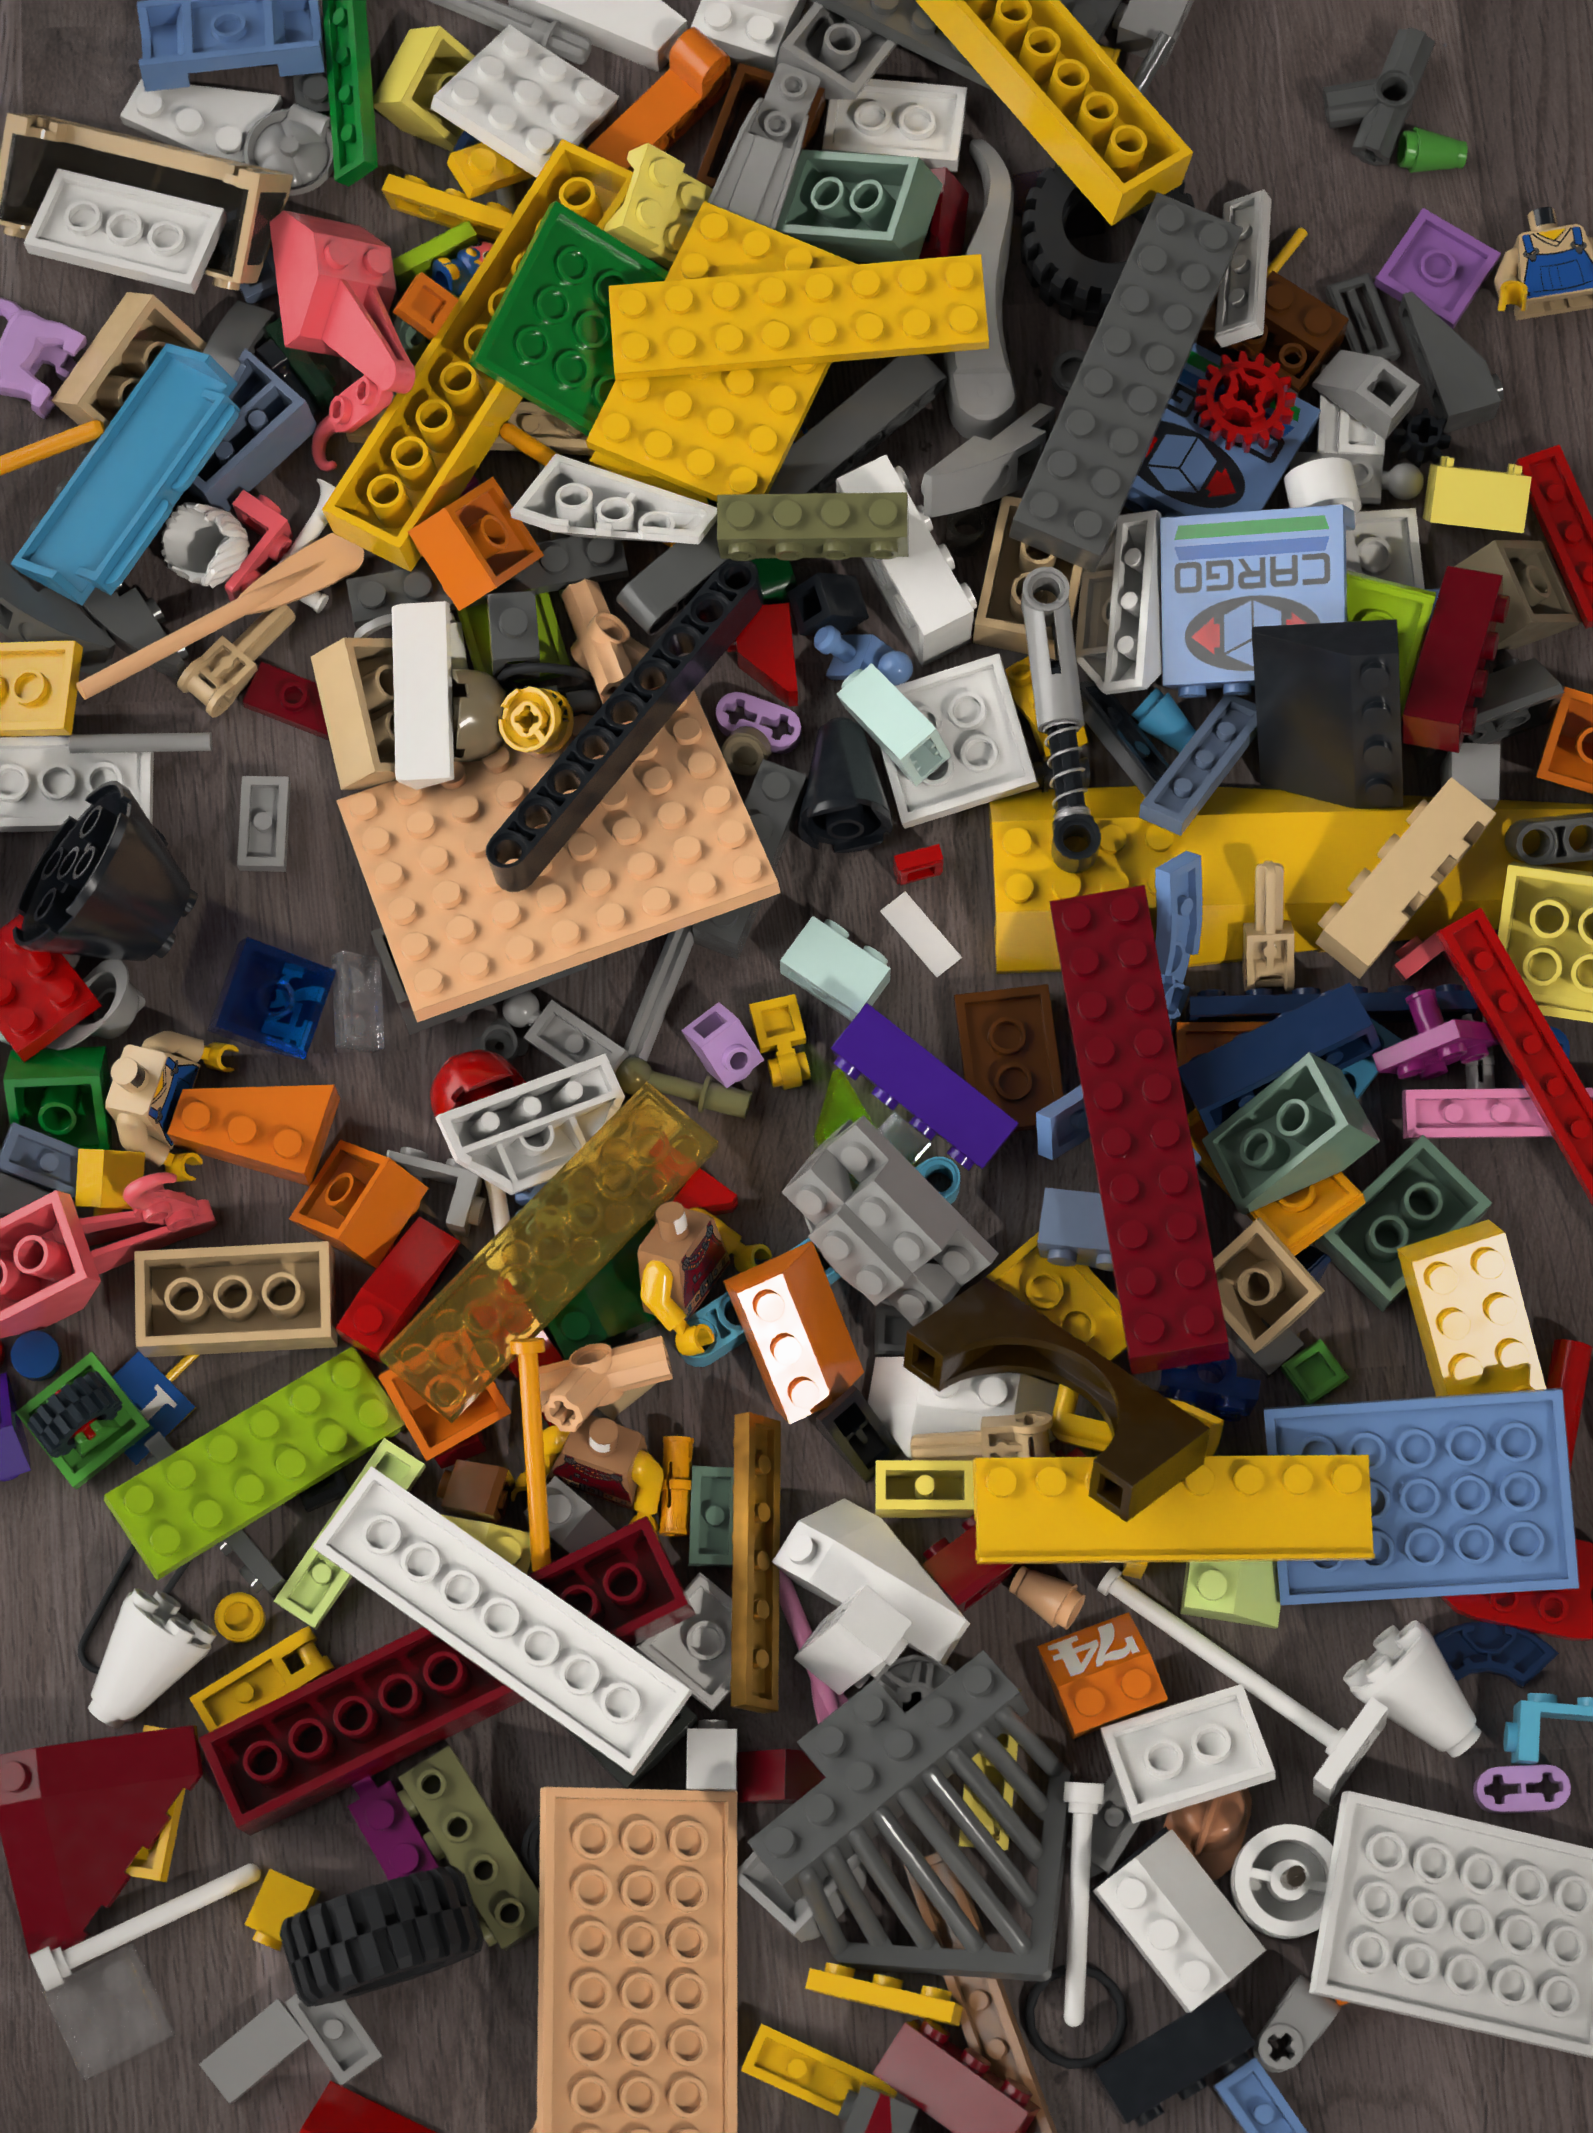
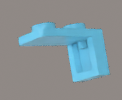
M1528 1693L1527 1701L1521 1700L1514 1705L1513 1722H1506L1504 1728V1751L1511 1752V1765L1525 1766L1534 1765L1538 1762L1540 1717L1593 1722V1697H1578L1577 1705L1557 1703L1558 1696L1554 1694Z

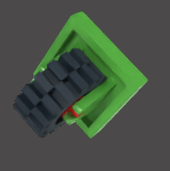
M90 1352L15 1412L75 1489H79L154 1429L94 1352Z

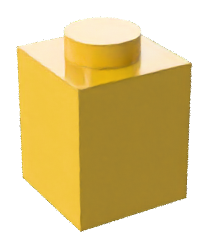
M78 1149L75 1206L94 1207L93 1216L123 1212V1209H132L123 1199V1193L131 1182L144 1176L145 1152Z
M269 1869L244 1924L256 1930L252 1940L280 1951L283 1944L279 1933L284 1920L314 1906L321 1891Z

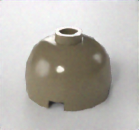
M452 669V678L454 679L452 682L454 762L482 761V758L493 754L505 743L499 731L498 719H502L504 708L501 705L507 697V692L498 679L486 672Z

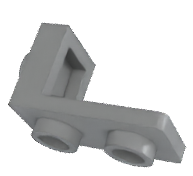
M401 1147L400 1152L387 1150L386 1157L391 1158L411 1175L456 1186L445 1222L452 1234L468 1237L471 1225L479 1226L486 1202L485 1198L479 1197L483 1186L480 1176L456 1163L452 1158H448L446 1164L427 1160L429 1156L427 1153L414 1148Z

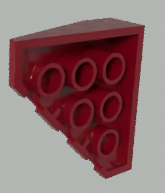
M196 1725L36 1747L0 1754V1835L29 1959H31V1954L48 1946L50 1950L61 1947L63 1951L90 1937L91 1934L85 1928L101 1905L110 1908L132 1877L125 1871L141 1848L144 1846L147 1849H151L156 1843L160 1833L172 1818L167 1814V1811L183 1788L192 1791L203 1776Z

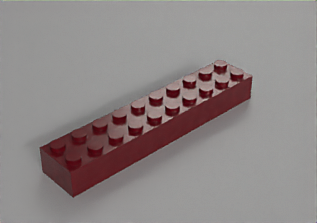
M1145 885L1049 901L1131 1375L1230 1359L1228 1336Z
M647 1516L528 1574L533 1580L629 1647L696 1615L661 1540ZM421 1627L198 1739L236 1827L251 1836L525 1699L429 1630Z

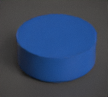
M30 1331L21 1335L13 1344L11 1361L16 1371L24 1378L31 1381H43L53 1376L59 1369L62 1361V1352L59 1344L49 1334L42 1331Z

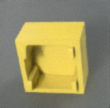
M1441 456L1440 465L1430 464L1422 519L1430 523L1524 533L1532 477L1523 475L1522 466L1508 463L1507 472L1455 467L1454 458Z

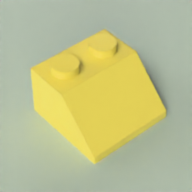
M441 26L409 29L373 97L374 108L401 131L454 152L453 149L464 130L432 110L431 104L433 96L462 70L475 55Z

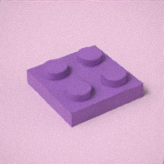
M1423 208L1377 275L1374 285L1400 302L1404 293L1412 291L1444 322L1454 329L1498 263L1501 253Z

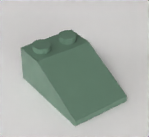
M1309 1052L1204 1137L1202 1142L1238 1212L1245 1215L1344 1171L1379 1143L1380 1140L1342 1070Z

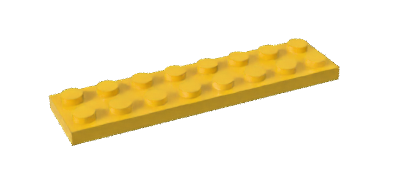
M981 254L608 286L616 380L989 349Z

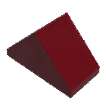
M775 1749L737 1752V1803L794 1804L825 1779L802 1750Z

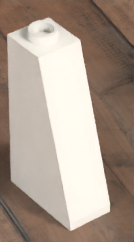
M508 0L511 7L549 23L557 20L561 22V28L590 39L592 45L657 72L669 62V54L674 43L687 30V20L662 0Z

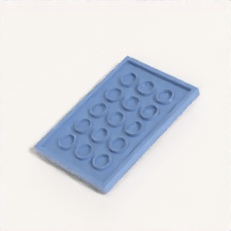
M1563 1388L1268 1407L1264 1409L1268 1456L1369 1455L1373 1551L1375 1559L1277 1561L1280 1605L1579 1588Z

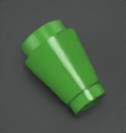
M1415 127L1412 131L1402 132L1397 149V163L1399 167L1407 168L1409 173L1454 168L1462 169L1465 166L1467 159L1466 141H1458L1457 139Z

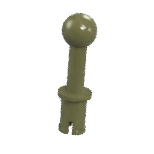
M639 1057L626 1058L615 1073L622 1091L627 1094L637 1095L647 1089L699 1102L698 1112L700 1113L707 1109L746 1119L753 1092L732 1086L725 1088L721 1083L713 1082L712 1076L709 1075L706 1076L704 1084L652 1071L650 1065Z

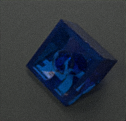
M247 937L238 942L207 1031L253 1048L305 1060L337 970Z

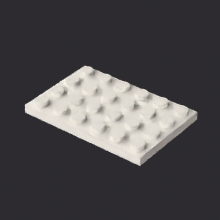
M1352 1791L1342 1792L1309 1993L1593 2058V1849Z

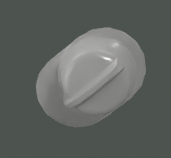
M108 959L103 961L82 979L102 1006L47 1045V1047L55 1050L71 1048L89 1036L113 1039L123 1034L129 1028L136 1014L145 1006L146 1000L143 994L129 982L128 967L122 960Z

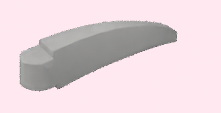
M982 139L971 140L968 153L976 163L982 177L984 206L983 215L965 255L981 254L989 349L942 353V372L948 377L944 393L953 427L962 437L967 439L975 435L991 440L1017 419V394L1006 352L1002 320V300L1014 228L1015 202L1011 177L1004 161L989 143Z

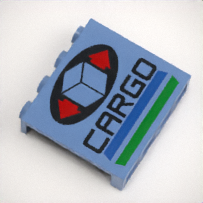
M1195 343L1124 506L1134 513L1157 510L1161 513L1162 518L1263 510L1303 441L1308 442L1315 431L1321 410L1296 397L1294 407L1290 408L1294 411L1291 424H1283L1285 430L1281 439L1269 435V445L1264 450L1257 441L1252 442L1249 453H1244L1242 444L1235 442L1230 451L1226 450V438L1220 436L1217 440L1210 441L1211 425L1199 428L1198 419L1202 412L1194 410L1195 397L1200 396L1196 393L1198 380L1206 379L1205 373L1209 364L1220 369L1221 356ZM1224 384L1215 392L1214 402L1219 401V396L1225 394ZM1275 401L1270 404V408L1265 409L1266 420L1275 411Z
M1340 504L1160 518L1163 686L1178 691V697L1181 698L1205 697L1206 689L1223 688L1224 695L1251 694V686H1255L1252 627L1347 622L1346 531L1355 530V511Z

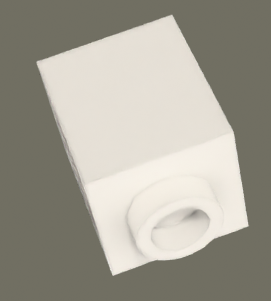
M699 1720L698 1728H687V1790L737 1791L738 1732L737 1729H728V1721Z

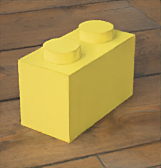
M876 1460L875 1515L880 1518H969L974 1514L973 1461Z

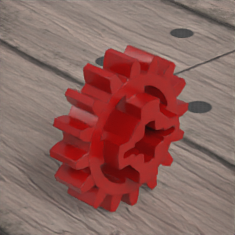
M1240 351L1237 362H1232L1225 354L1221 357L1220 369L1209 364L1206 368V379L1198 380L1196 393L1200 396L1195 397L1194 410L1202 412L1199 415L1198 426L1201 428L1211 425L1209 440L1213 442L1220 436L1226 438L1225 449L1228 451L1231 450L1235 442L1242 444L1244 453H1249L1252 442L1256 441L1264 450L1268 448L1269 435L1281 439L1285 430L1283 424H1291L1294 411L1290 408L1294 407L1296 393L1287 391L1290 389L1292 379L1290 376L1278 377L1281 366L1278 362L1272 364L1269 368L1263 365L1264 354L1259 353L1254 362L1248 361L1245 351ZM1224 384L1225 394L1219 396V401L1214 402L1215 392ZM1275 401V411L1266 420L1265 409L1270 408V404Z

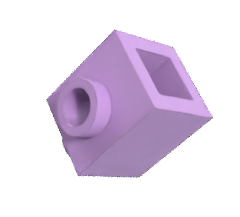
M720 1002L681 1030L707 1072L725 1088L745 1079L752 1072L753 1068L764 1061V1058L740 1020Z

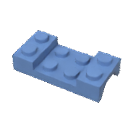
M319 0L137 1L143 58L139 59V67L145 92L190 87V73L272 64L278 65L280 77L325 72Z

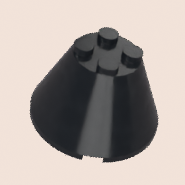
M109 781L96 788L85 798V801L91 805L78 820L70 815L68 816L37 862L16 910L24 918L22 928L15 927L13 929V938L15 943L22 948L37 952L139 962L147 960L153 954L163 958L174 944L176 935L173 933V930L181 916L185 917L193 909L198 893L190 889V883L129 788L118 781Z

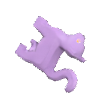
M0 298V315L8 320V324L0 339V394L30 401L32 410L39 417L46 420L55 404L51 402L53 399L50 396L51 390L37 379L35 375L42 364H48L56 369L58 378L65 381L76 366V362L71 356L75 357L88 344L86 336L63 323L46 320L31 311L23 310L14 301Z

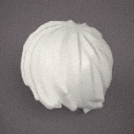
M184 502L182 506H178L176 511L172 512L171 518H168L165 522L167 527L162 532L161 539L162 547L164 548L161 553L164 561L168 563L167 568L177 573L178 576L188 579L191 583H199L203 586L210 585L211 588L227 583L248 556L250 544L247 531L230 512L209 505Z

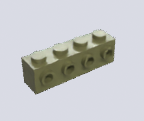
M907 492L717 495V542L721 559H732L735 561H750L755 558H778L780 560L793 561L801 558L844 560L849 557H873L886 560L896 557H909Z
M450 1745L399 1776L398 1778L404 1789L398 1792L397 1795L412 1819L419 1814L424 1819L430 1831L423 1835V1838L437 1861L447 1857L451 1866L457 1867L465 1874L472 1900L482 1915L478 1920L484 1939L489 1947L498 1942L500 1947L507 1951L539 1930V1889L529 1877L522 1861Z

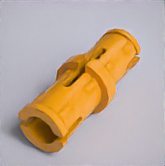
M687 1436L663 1437L662 1469L664 1479L661 1489L659 1535L669 1537H688L690 1535L694 1438Z

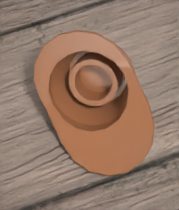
M1245 1788L1167 1814L1164 1827L1166 1826L1168 1830L1173 1829L1212 1881L1219 1879L1232 1868L1235 1858L1241 1849L1251 1816L1252 1798L1249 1789Z

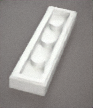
M1265 190L1228 201L1223 205V220L1240 226L1243 230L1217 293L1214 338L1222 348L1262 335L1264 331L1271 198Z

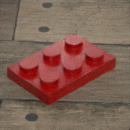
M19 914L0 928V1032L21 1060L26 1062L102 1005L62 954L29 951L15 943L13 929L15 927L21 929L24 916Z

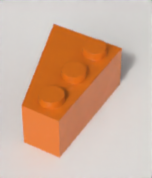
M335 1085L182 1089L167 1135L177 1148L310 1187L341 1098Z

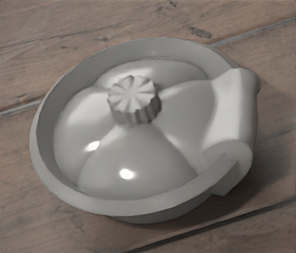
M293 104L290 108L277 110L264 116L253 126L246 138L244 162L293 174L289 196L305 194L318 188L334 171L330 117L298 104Z

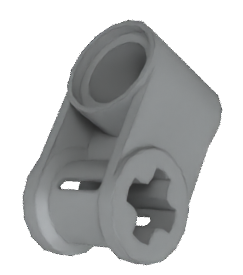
M1301 1974L1285 1992L1276 2005L1275 2012L1255 2038L1256 2045L1253 2046V2056L1257 2058L1264 2070L1269 2073H1280L1296 2066L1313 2042H1316L1324 2033L1341 2008L1332 1998L1309 1993L1311 1982ZM1282 2037L1287 2041L1284 2051L1289 2056L1288 2058L1282 2056L1273 2060L1269 2056L1273 2048L1267 2041L1268 2039L1275 2041Z

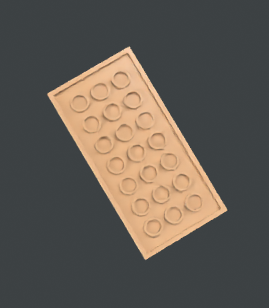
M579 1787L540 1788L537 2133H737V1791Z

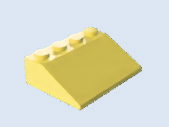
M1516 861L1511 862L1507 868L1498 937L1544 1016L1593 1023V872L1531 865Z

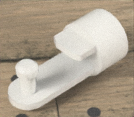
M1336 457L1317 459L1301 464L1285 475L1284 484L1290 508L1343 504L1355 511L1356 526V514L1361 510L1362 505L1353 465L1349 460ZM1353 530L1346 531V570L1362 574Z

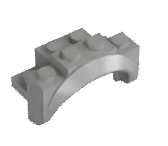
M864 1115L854 1123L851 1119L847 1120L831 1134L805 1161L782 1191L804 1215L810 1231L808 1238L818 1247L832 1269L846 1282L863 1293L875 1306L880 1302L894 1306L913 1327L950 1302L964 1284L990 1266L999 1254ZM848 1171L860 1183L854 1192L850 1184ZM934 1258L939 1264H929L926 1262Z

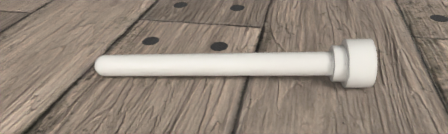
M1064 1782L1063 1802H1068V1812L1073 1813L1064 2020L1071 2027L1081 2025L1084 2020L1093 1814H1098V1804H1103L1104 1784Z
M252 1863L244 1865L63 1951L61 1947L50 1950L48 1946L31 1954L30 1957L45 1991L47 1992L64 1984L63 1978L72 1975L70 1969L257 1882L261 1876L260 1868Z

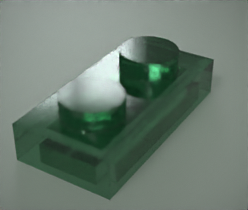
M278 318L265 327L269 340L272 339L285 354L291 369L312 395L315 403L321 409L320 413L323 414L329 410L334 398L332 388L337 385L336 381L323 362L317 365L314 364L307 354L309 351L285 347L281 318Z

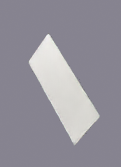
M906 891L880 911L936 978L962 958Z

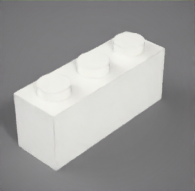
M865 1584L819 1623L794 1659L834 1692L841 1695L852 1685L860 1689L871 1676L876 1677L886 1664L890 1666L899 1657L908 1644V1641L902 1636L913 1622Z

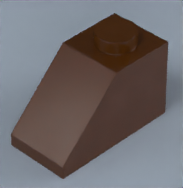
M457 1459L453 1471L447 1469L444 1471L438 1487L437 1498L443 1499L441 1507L447 1514L502 1526L510 1504L511 1492L515 1481L510 1470L507 1468Z

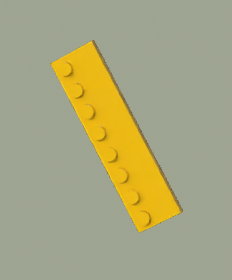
M1369 1455L1205 1456L1202 1466L1127 1523L1088 1496L1093 1461L1097 1457L975 1458L973 1460L974 1520H976L977 1545L975 1559L977 1564L1375 1559L1373 1551Z

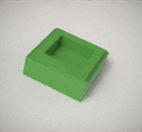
M1321 1338L1280 1367V1370L1306 1405H1313L1349 1379Z

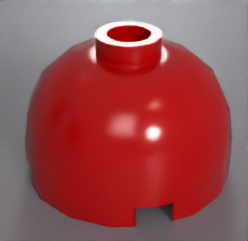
M482 1049L464 1052L449 1058L433 1080L430 1090L432 1112L434 1117L444 1112L526 1083L518 1070L498 1053Z

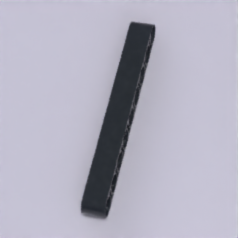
M728 559L718 567L492 836L486 846V855L496 883L503 890L519 892L529 887L759 612L764 602V595L758 569L751 560L735 561ZM684 653H689V654H687V655H685V656H679V655L684 654ZM655 687H661V688L656 689V690H651L652 688H655ZM627 721H633L629 724H622ZM598 755H604V756L601 757V758L593 759L594 757H596V756H598ZM576 789L574 792H571L569 794H563L568 790ZM547 824L540 829H534L538 825ZM511 859H518L517 861L511 864H505L507 861Z

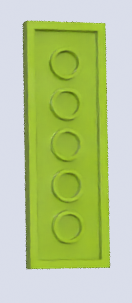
M354 1346L106 1493L104 1495V1502L158 1581L379 1446L384 1438L388 1440L405 1430L406 1425L392 1401Z

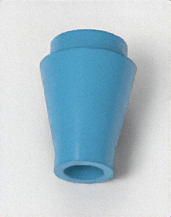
M1157 687L1131 714L1139 722L1138 726L1140 729L1174 748L1178 753L1182 751L1196 733V730L1169 692L1164 695Z

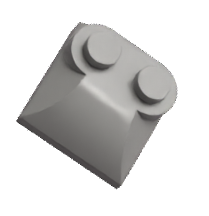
M753 1852L737 1869V1884L801 1943L820 1937L822 1933L805 1896H802L794 1903L769 1869ZM854 1854L847 1862L863 1890L868 1871L859 1857ZM829 1874L822 1880V1885L836 1918H838L847 1909L848 1905Z

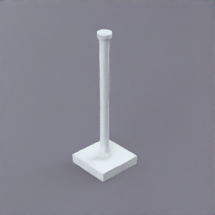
M1113 1566L1101 1580L1097 1591L1104 1596L1110 1593L1231 1680L1237 1684H1243L1244 1689L1327 1747L1325 1753L1330 1756L1314 1777L1313 1794L1330 1805L1386 1726L1388 1708L1371 1697L1350 1728L1346 1730L1342 1727L1338 1731L1121 1578L1122 1572Z

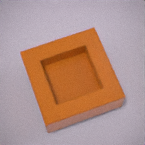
M420 272L409 285L393 313L430 340L437 335L459 299L426 274Z

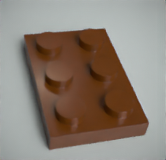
M1042 984L954 995L964 1080L1019 1123L1013 1132L1036 1130V1112L1064 1096L1049 985Z

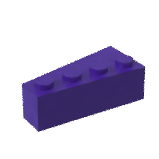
M868 1003L864 1005L831 1047V1050L837 1056L833 1064L855 1081L862 1075L876 1086L871 1094L892 1111L899 1104L913 1115L909 1124L931 1141L936 1134L951 1145L946 1153L968 1171L974 1164L983 1170L1019 1124Z

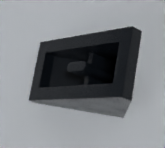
M854 1385L816 1417L817 1430L865 1483L875 1476L876 1460H893L902 1452Z

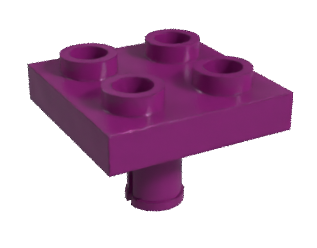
M1425 989L1405 998L1418 1035L1376 1052L1372 1056L1377 1071L1380 1073L1397 1074L1399 1079L1419 1076L1421 1081H1425L1446 1074L1448 1072L1447 1065L1461 1060V1063H1470L1488 1056L1487 1048L1497 1045L1499 1042L1486 1022L1453 1019L1445 1023L1436 998L1435 989Z

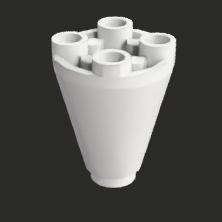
M135 1588L123 1601L91 1692L93 1700L88 1706L89 1711L106 1725L115 1729H121L126 1721H133L207 1655L211 1649V1643L216 1637L214 1630L199 1620L192 1619L190 1621L178 1612L181 1608L180 1603L170 1595L157 1590L152 1597L147 1592Z
M1417 1620L1407 1624L1401 1631L1395 1625L1390 1626L1373 1642V1646L1377 1650L1366 1661L1363 1659L1354 1664L1345 1673L1343 1680L1357 1699L1367 1704L1369 1699L1373 1697L1388 1708V1719L1440 1752L1446 1751L1452 1758L1463 1754L1477 1741L1481 1730L1475 1725L1476 1717L1432 1634L1424 1624L1419 1623Z

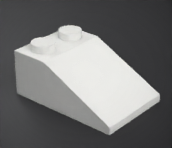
M701 0L691 28L697 27L729 55L732 70L736 71L740 62L774 73L780 46L798 24L806 0Z

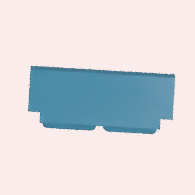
M166 343L13 559L11 565L18 572L83 606L95 587L112 595L128 576L170 516L174 505L184 491L191 486L237 420L241 409L229 396L238 383L211 355Z

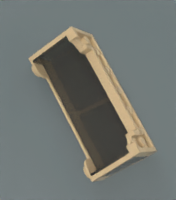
M7 113L0 153V225L5 226L4 234L26 239L57 169L223 208L228 220L205 269V274L213 277L212 285L239 290L240 284L257 283L272 243L269 222L284 210L290 194L293 174L47 115Z

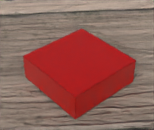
M936 844L894 855L893 871L897 885H904L941 875L943 873L944 858L940 845Z

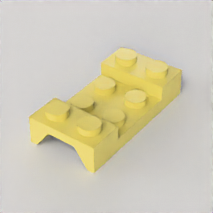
M646 143L630 150L628 153L627 161L633 167L634 173L624 204L606 224L604 231L670 270L703 201L708 202L713 189L684 173L685 163L650 143Z

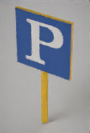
M138 1351L113 1376L154 1428L124 1452L136 1466L151 1453L144 1445L145 1442L158 1431L166 1438L196 1409L172 1382L199 1355H185L164 1375L147 1357H144Z

